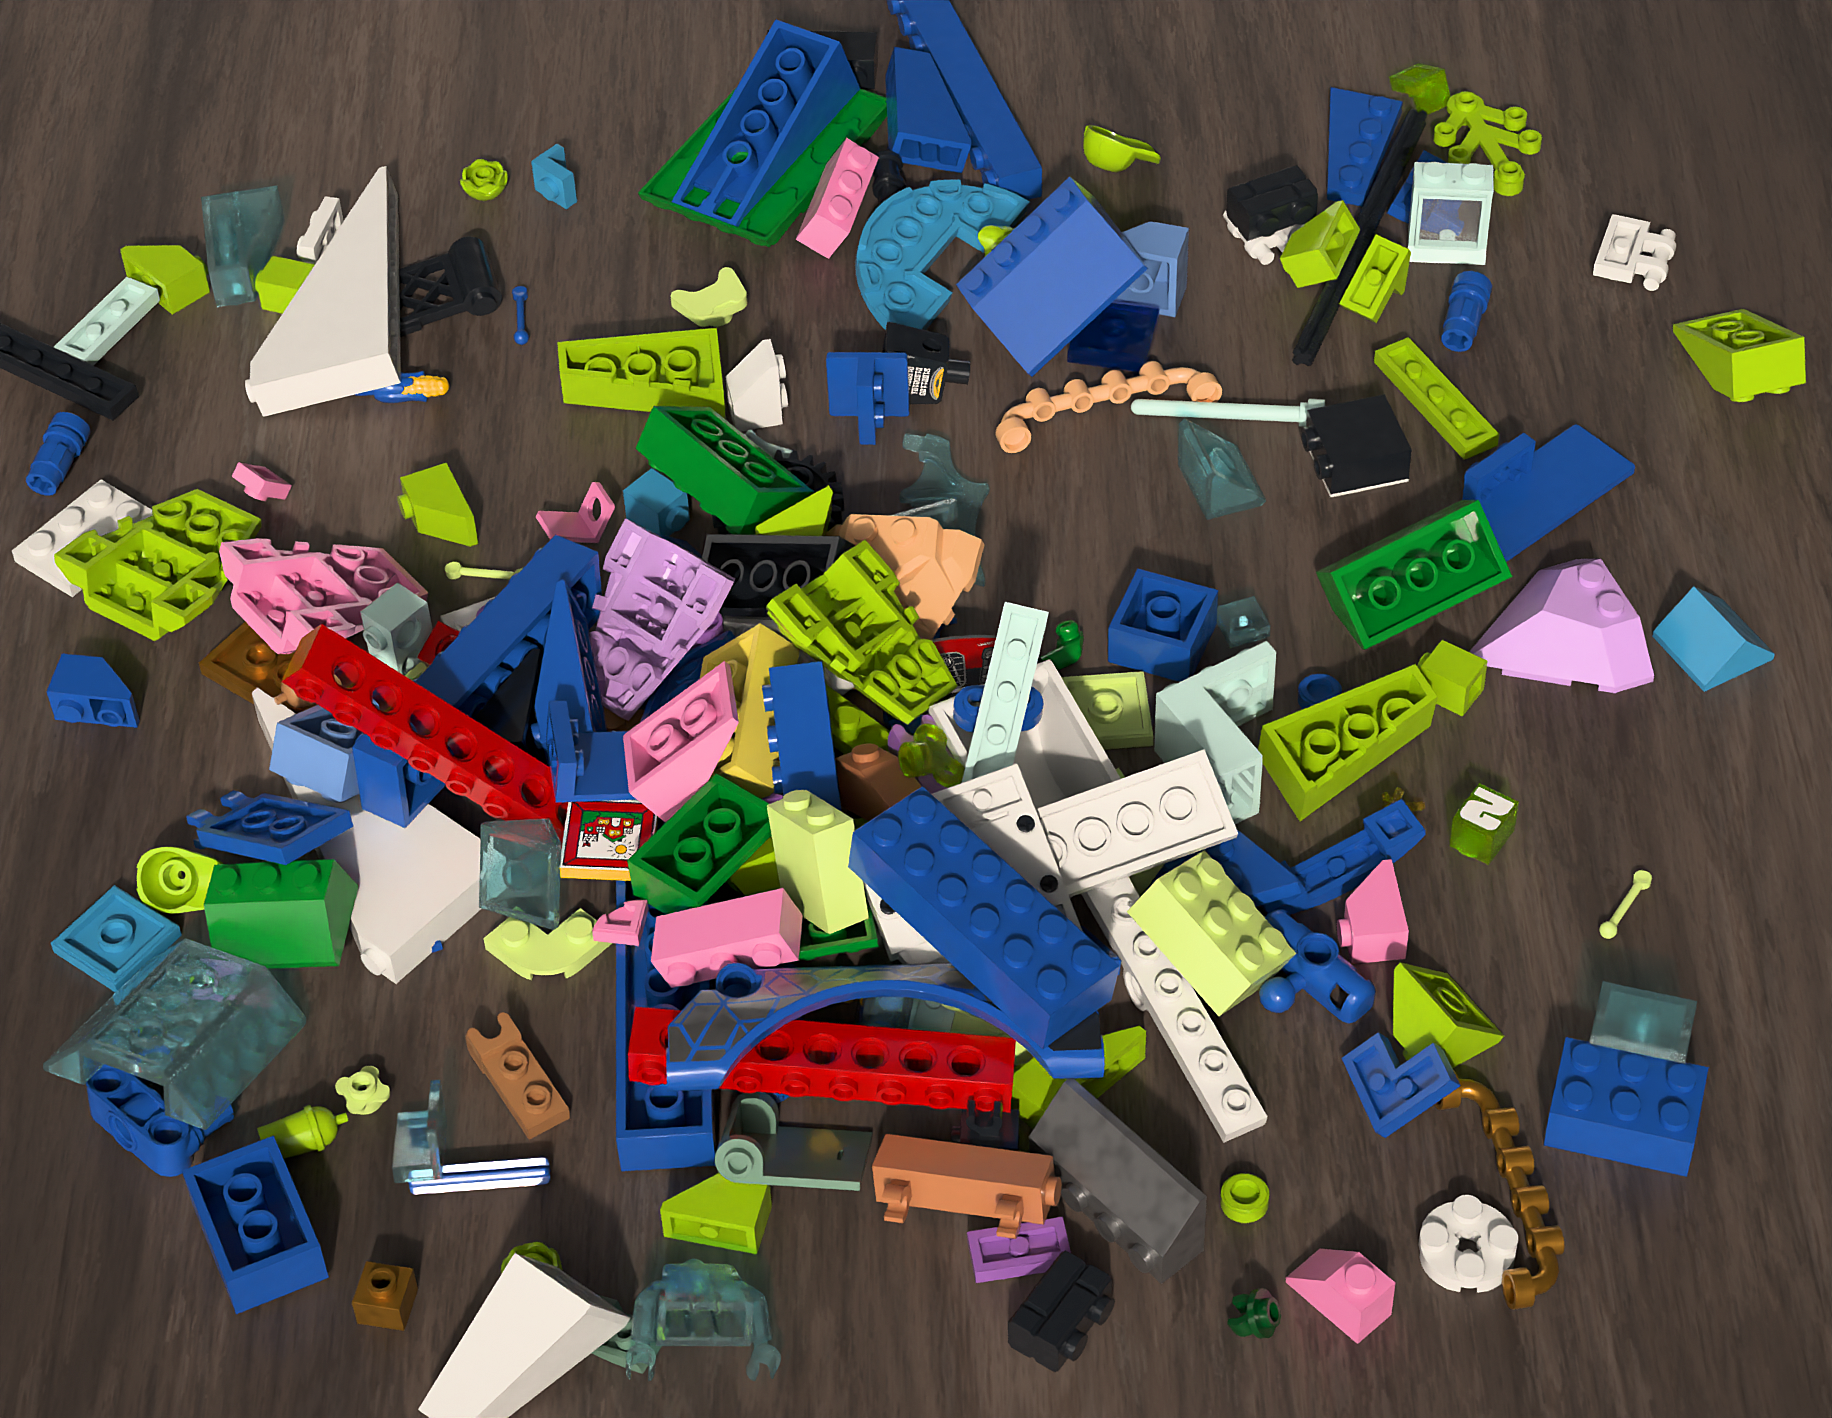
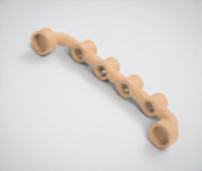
M1151 361L1141 367L1139 376L1126 379L1121 371L1112 370L1103 376L1102 385L1088 388L1083 380L1074 379L1065 385L1064 394L1052 397L1043 388L1033 389L1027 394L1026 403L1016 405L1004 414L1001 423L996 429V438L1005 452L1017 453L1024 450L1031 441V433L1023 421L1024 419L1034 417L1035 420L1043 422L1051 419L1055 412L1071 408L1075 412L1082 413L1089 410L1093 403L1110 399L1111 402L1120 404L1127 401L1131 394L1148 390L1150 394L1158 395L1165 392L1169 385L1178 383L1187 384V393L1192 401L1218 402L1222 395V388L1216 377L1211 373H1201L1195 369L1185 367L1163 370L1160 363Z

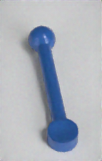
M517 286L512 290L513 300L516 301L517 331L514 334V340L517 344L524 345L529 340V335L525 331L524 301L528 298V291L524 286Z

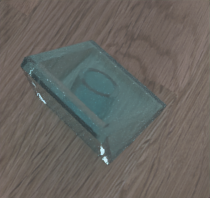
M1185 418L1179 423L1178 466L1206 520L1260 507L1266 502L1261 489L1236 445Z
M550 818L486 821L481 824L479 908L552 930L559 927L561 841Z
M1603 981L1590 1044L1685 1064L1697 1001Z

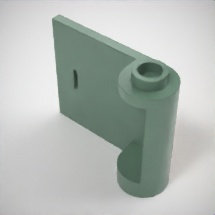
M765 1092L742 1093L734 1100L715 1155L716 1168L725 1179L745 1184L860 1191L872 1144V1132L778 1126L779 1111L777 1104Z

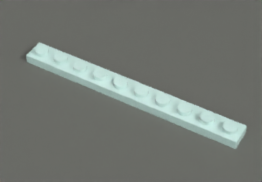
M1009 602L1004 603L962 783L1013 765L1049 612ZM910 998L903 1029L950 1033L955 1011L943 1007L941 1003Z

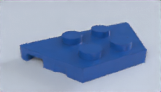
M1237 830L1238 835L1234 839L1165 863L1148 886L1149 888L1158 878L1205 850L1212 859L1216 860L1223 867L1225 874L1240 891L1251 898L1255 907L1301 894L1297 877L1239 830Z

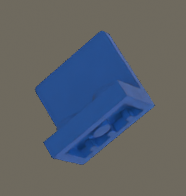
M567 700L549 701L546 746L555 802L637 800L629 793L623 742V735L628 731L579 733L577 719H570Z

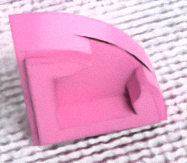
M642 899L624 902V907L614 910L607 916L603 914L597 920L592 930L594 941L639 946L649 910L648 901Z

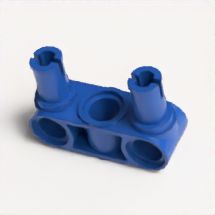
M156 1044L152 1049L128 1064L108 1062L94 1066L87 1073L85 1079L92 1118L110 1133L124 1149L132 1152L155 1173L161 1176L172 1177L182 1174V1170L191 1167L193 1162L192 1155L200 1150V1146L204 1144V1139L225 1123L234 1119L232 1113L234 1112L228 1100L221 1094H216L210 1101L188 1115H180L155 1090L147 1087L152 1081L174 1068L170 1053L164 1046Z

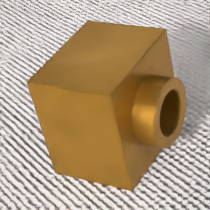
M366 1261L352 1300L357 1324L405 1331L418 1292L413 1268Z

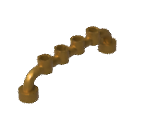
M1454 1071L1461 1086L1434 1105L1438 1110L1458 1108L1461 1104V1098H1469L1474 1100L1481 1109L1484 1133L1488 1139H1492L1497 1152L1496 1160L1499 1174L1502 1178L1507 1179L1511 1190V1203L1514 1214L1517 1218L1522 1219L1526 1230L1528 1252L1532 1258H1536L1539 1265V1272L1534 1276H1531L1526 1267L1505 1270L1502 1275L1504 1298L1508 1307L1512 1310L1532 1307L1535 1296L1547 1292L1556 1283L1559 1274L1556 1255L1563 1254L1564 1252L1563 1233L1558 1225L1545 1227L1541 1215L1547 1214L1549 1211V1198L1543 1185L1530 1186L1526 1175H1530L1534 1171V1158L1529 1146L1515 1147L1511 1136H1516L1519 1133V1118L1515 1108H1500L1498 1100L1490 1089L1482 1083L1471 1079H1459Z

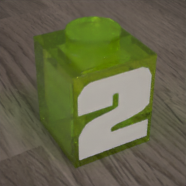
M1479 783L1453 817L1449 846L1457 849L1467 857L1475 858L1489 865L1515 830L1519 802Z

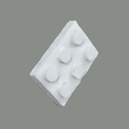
M99 480L12 550L14 560L64 593L74 597L82 588L67 580L55 564L54 554L80 535L95 529L99 536L117 530V520L130 516L133 523L153 516L152 509L105 481Z

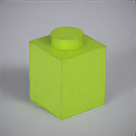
M272 255L264 269L258 272L255 279V289L259 293L262 309L283 314L314 267V264Z
M1441 640L1432 653L1426 652L1421 657L1417 667L1438 696L1436 704L1463 717L1484 690L1488 661Z

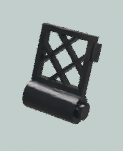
M463 237L450 246L447 254L399 269V284H406L399 294L400 310L403 306L414 309L411 315L400 318V337L422 330L423 325L465 311L476 316L488 315L496 311L502 302V295L486 246L477 237ZM445 270L437 282L425 279L431 273ZM418 288L429 291L422 301L410 298ZM440 294L454 299V301L439 306L433 304Z

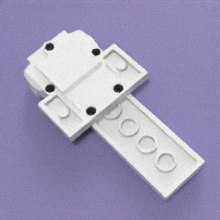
M1205 749L1035 809L1018 764L932 794L1081 931L1080 923L1069 897L1229 841L1238 835ZM863 882L867 900L890 961L898 959L902 964L950 963Z

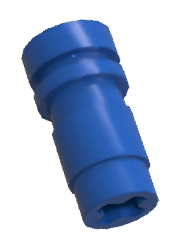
M1465 271L1458 274L1454 279L1448 303L1450 306L1448 307L1441 336L1443 345L1452 351L1463 352L1470 349L1477 335L1482 314L1487 310L1488 301L1492 293V284L1485 275L1479 272Z
M59 412L53 416L48 429L43 435L44 444L40 446L31 464V469L26 476V483L30 489L46 496L56 493L73 463V458L80 455L83 446H85L90 436V427L82 418L68 412Z

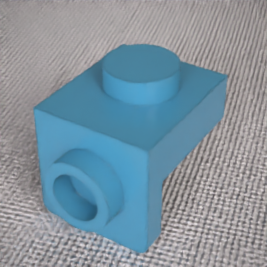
M555 144L531 161L535 190L541 193L547 200L568 209L577 202L574 174L566 167L564 147Z

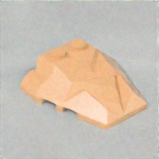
M851 514L846 518L843 525L834 526L825 535L840 536L854 545L864 540L870 544L895 573L900 584L894 589V592L904 610L909 606L914 607L919 619L913 626L921 639L928 640L934 638L942 623L947 626L950 624L955 615L951 608L962 590L969 593L976 581L985 545L982 539L961 530L943 529L937 520L930 517Z

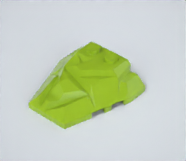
M195 489L152 506L153 516L133 523L130 516L117 520L118 529L99 536L98 532L94 529L80 535L54 554L55 564L70 583L83 589L84 602L90 610L156 641L166 633L185 626L214 603L228 581L224 574L219 553L221 542L254 539L262 527L261 518L199 489Z
M864 540L843 553L823 575L802 588L795 584L774 597L766 605L767 614L778 626L781 633L788 637L795 647L803 650L815 661H822L823 667L837 677L853 683L854 687L891 716L908 725L926 712L929 706L938 703L952 693L958 685L933 641L921 639L913 624L919 619V616L913 606H909L904 610L897 598L894 589L900 582L895 573L870 544Z

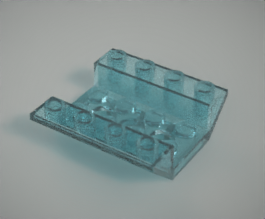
M184 939L148 960L43 1063V1070L84 1085L104 1064L163 1085L165 1115L207 1130L305 1026L306 1016L266 966L189 939Z

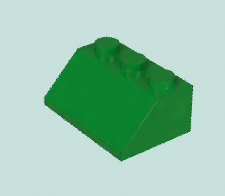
M716 773L627 860L633 894L642 900H647L648 904L664 914L701 907L772 836L767 811L769 803Z
M335 859L292 861L287 865L274 862L214 865L204 901L213 957L245 960L248 963L249 969L339 966L358 884Z

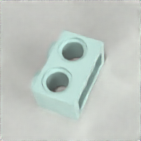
M396 583L360 613L364 627L363 637L367 642L369 654L405 676L417 664L422 662L417 657L433 629L428 603L401 584Z

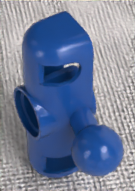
M1284 909L1273 910L1264 917L1273 928L1283 934L1288 945L1296 952V955L1281 969L1288 976L1287 978L1273 977L1267 979L1260 987V1002L1266 1010L1273 1013H1282L1289 1010L1295 1002V994L1302 989L1345 1023L1356 1022L1373 1007L1376 994L1373 982L1369 979L1365 980L1358 974V970L1339 954L1338 945L1333 938L1323 933H1313L1304 924L1296 922L1290 913ZM1336 984L1349 994L1341 1009H1338L1330 999V994L1336 988Z

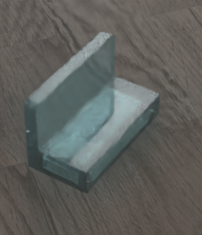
M441 1079L431 1080L428 1110L398 1113L392 1165L395 1183L443 1179L447 1120Z

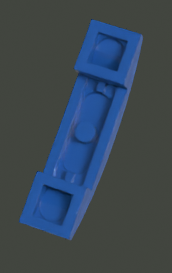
M1400 799L1364 818V830L1292 868L1289 867L1285 860L1282 861L1280 864L1297 877L1301 894L1260 906L1266 915L1277 909H1284L1290 914H1294L1333 900L1358 887L1382 860L1392 859V863H1395L1426 835L1425 829L1405 802Z

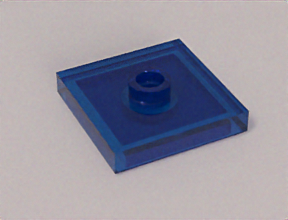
M1111 303L1070 341L1067 362L1139 372L1141 367L1149 362L1159 322L1160 309Z

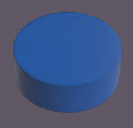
M1327 674L1309 675L1299 684L1298 703L1302 709L1340 695L1342 694L1341 685L1334 677Z

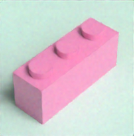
M845 139L824 168L797 235V241L828 259L850 233L879 159L878 156L850 139Z
M784 888L657 916L651 962L669 986L674 988L715 979L720 970L728 964L742 963L752 969H761L799 960L803 915Z

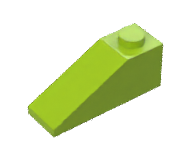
M1141 1026L1102 1035L1105 1058L1104 1077L1075 1079L1096 1099L1145 1059L1146 1030ZM1034 1057L1026 1064L1020 1063L1014 1068L1011 1109H1019V1118L1034 1129L1067 1079L1052 1078Z

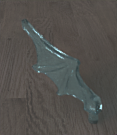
M906 433L903 439V449L919 452V461L924 462V468L919 479L912 486L902 490L899 495L900 502L910 503L914 509L915 517H930L937 520L943 529L961 530L976 537L977 519L983 502L989 494V485L987 483L968 481L955 470L948 440L928 433L926 437ZM979 565L974 584L984 587L986 581L981 565Z

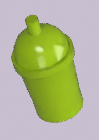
M311 1105L303 1107V1110L258 1127L257 1130L261 1140L274 1136L282 1157L285 1159L318 1150V1152L325 1150V1147L331 1144L337 1136V1125L348 1122L346 1112L334 1116L331 1110L326 1107H311Z

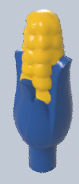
M424 370L413 373L401 372V383L355 395H374L377 401L384 403L427 402L428 397L446 394L449 390V383L444 377L425 376Z

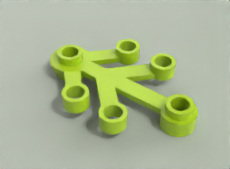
M1467 91L1451 96L1447 102L1449 118L1446 122H1441L1434 128L1433 140L1435 144L1441 147L1454 145L1457 132L1461 126H1468L1470 131L1460 145L1449 149L1448 163L1470 164L1472 155L1480 145L1495 169L1493 178L1494 190L1504 196L1519 194L1523 190L1524 171L1518 163L1508 160L1498 143L1519 149L1520 152L1528 155L1536 154L1540 151L1542 135L1535 130H1525L1520 134L1510 132L1521 131L1526 127V110L1521 107H1510L1505 111L1486 106L1478 95ZM1484 120L1502 124L1510 131L1488 125Z

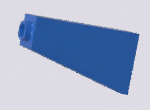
M894 47L885 75L889 151L899 154L902 158V163L962 173L972 145L971 138L931 54Z

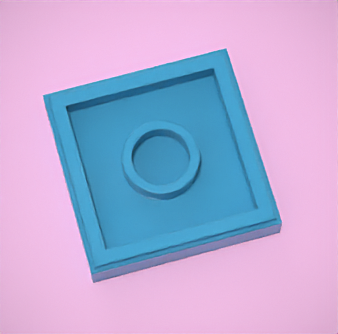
M114 885L51 942V946L55 954L119 994L180 938L182 934L179 925Z

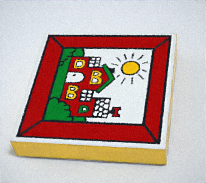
M638 800L568 802L559 863L560 878L631 881L627 860L657 832L659 817Z

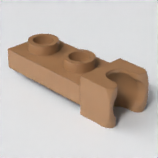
M502 1012L497 1016L498 1023L501 1026L500 1035L496 1038L487 1039L477 1029L470 1028L466 1033V1044L471 1057L481 1072L486 1074L530 1140L570 1119V1112L568 1106L522 1040V1035L510 1016Z

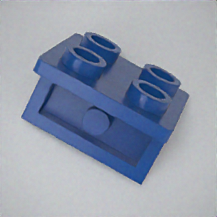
M880 352L827 353L826 367L830 415L858 416L859 443L861 445H876L877 428H884L885 416H909L907 354Z

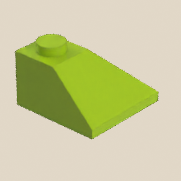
M1399 963L1395 967L1393 1036L1405 1048L1402 1053L1407 1061L1432 1043H1435L1443 1048L1453 1069L1498 1044L1504 1037L1499 1029L1448 973L1405 963Z

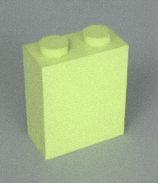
M807 790L791 791L785 794L783 799L768 804L767 811L780 888H784L803 917L828 934L868 919L863 881L848 868L852 834L855 831L853 818Z

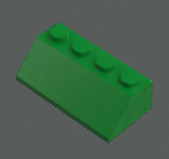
M653 406L635 448L648 459V464L652 468L669 476L674 481L673 484L677 489L690 494L700 502L699 506L702 510L715 515L724 522L727 531L733 535H755V527L814 494L812 489L711 407Z
M1461 500L1316 571L1332 610L1362 650H1366L1513 577L1479 500Z

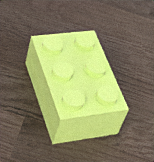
M1205 850L1158 878L1127 911L1218 1016H1221L1259 990L1267 979L1273 978L1296 955V952L1286 942L1283 934L1272 927L1256 909L1251 898L1240 891L1225 874L1223 867L1216 860L1212 859Z

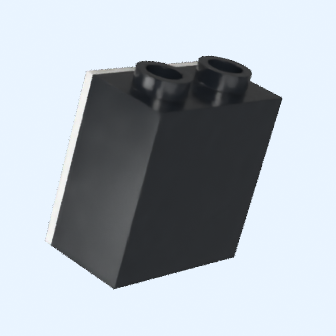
M1385 394L1307 410L1306 427L1301 429L1302 444L1304 450L1310 452L1314 461L1316 476L1319 480H1323L1330 497L1409 481L1412 449Z

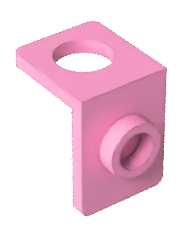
M592 482L579 512L538 511L536 519L550 540L556 534L573 542L598 543L614 511L615 505L600 482ZM596 498L599 499L601 504V514L597 521L593 516V504Z

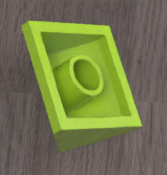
M829 485L757 525L755 527V535L825 536L831 519L833 491Z

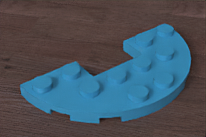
M961 180L930 181L927 187L915 190L908 187L886 199L875 209L866 222L857 247L855 259L858 287L872 315L885 330L887 322L926 330L948 305L953 292L925 276L924 273L955 237L960 238L984 253V247L978 240L979 231L989 225L1013 228L1027 212L1030 201L1008 190L984 183L983 188L961 185Z

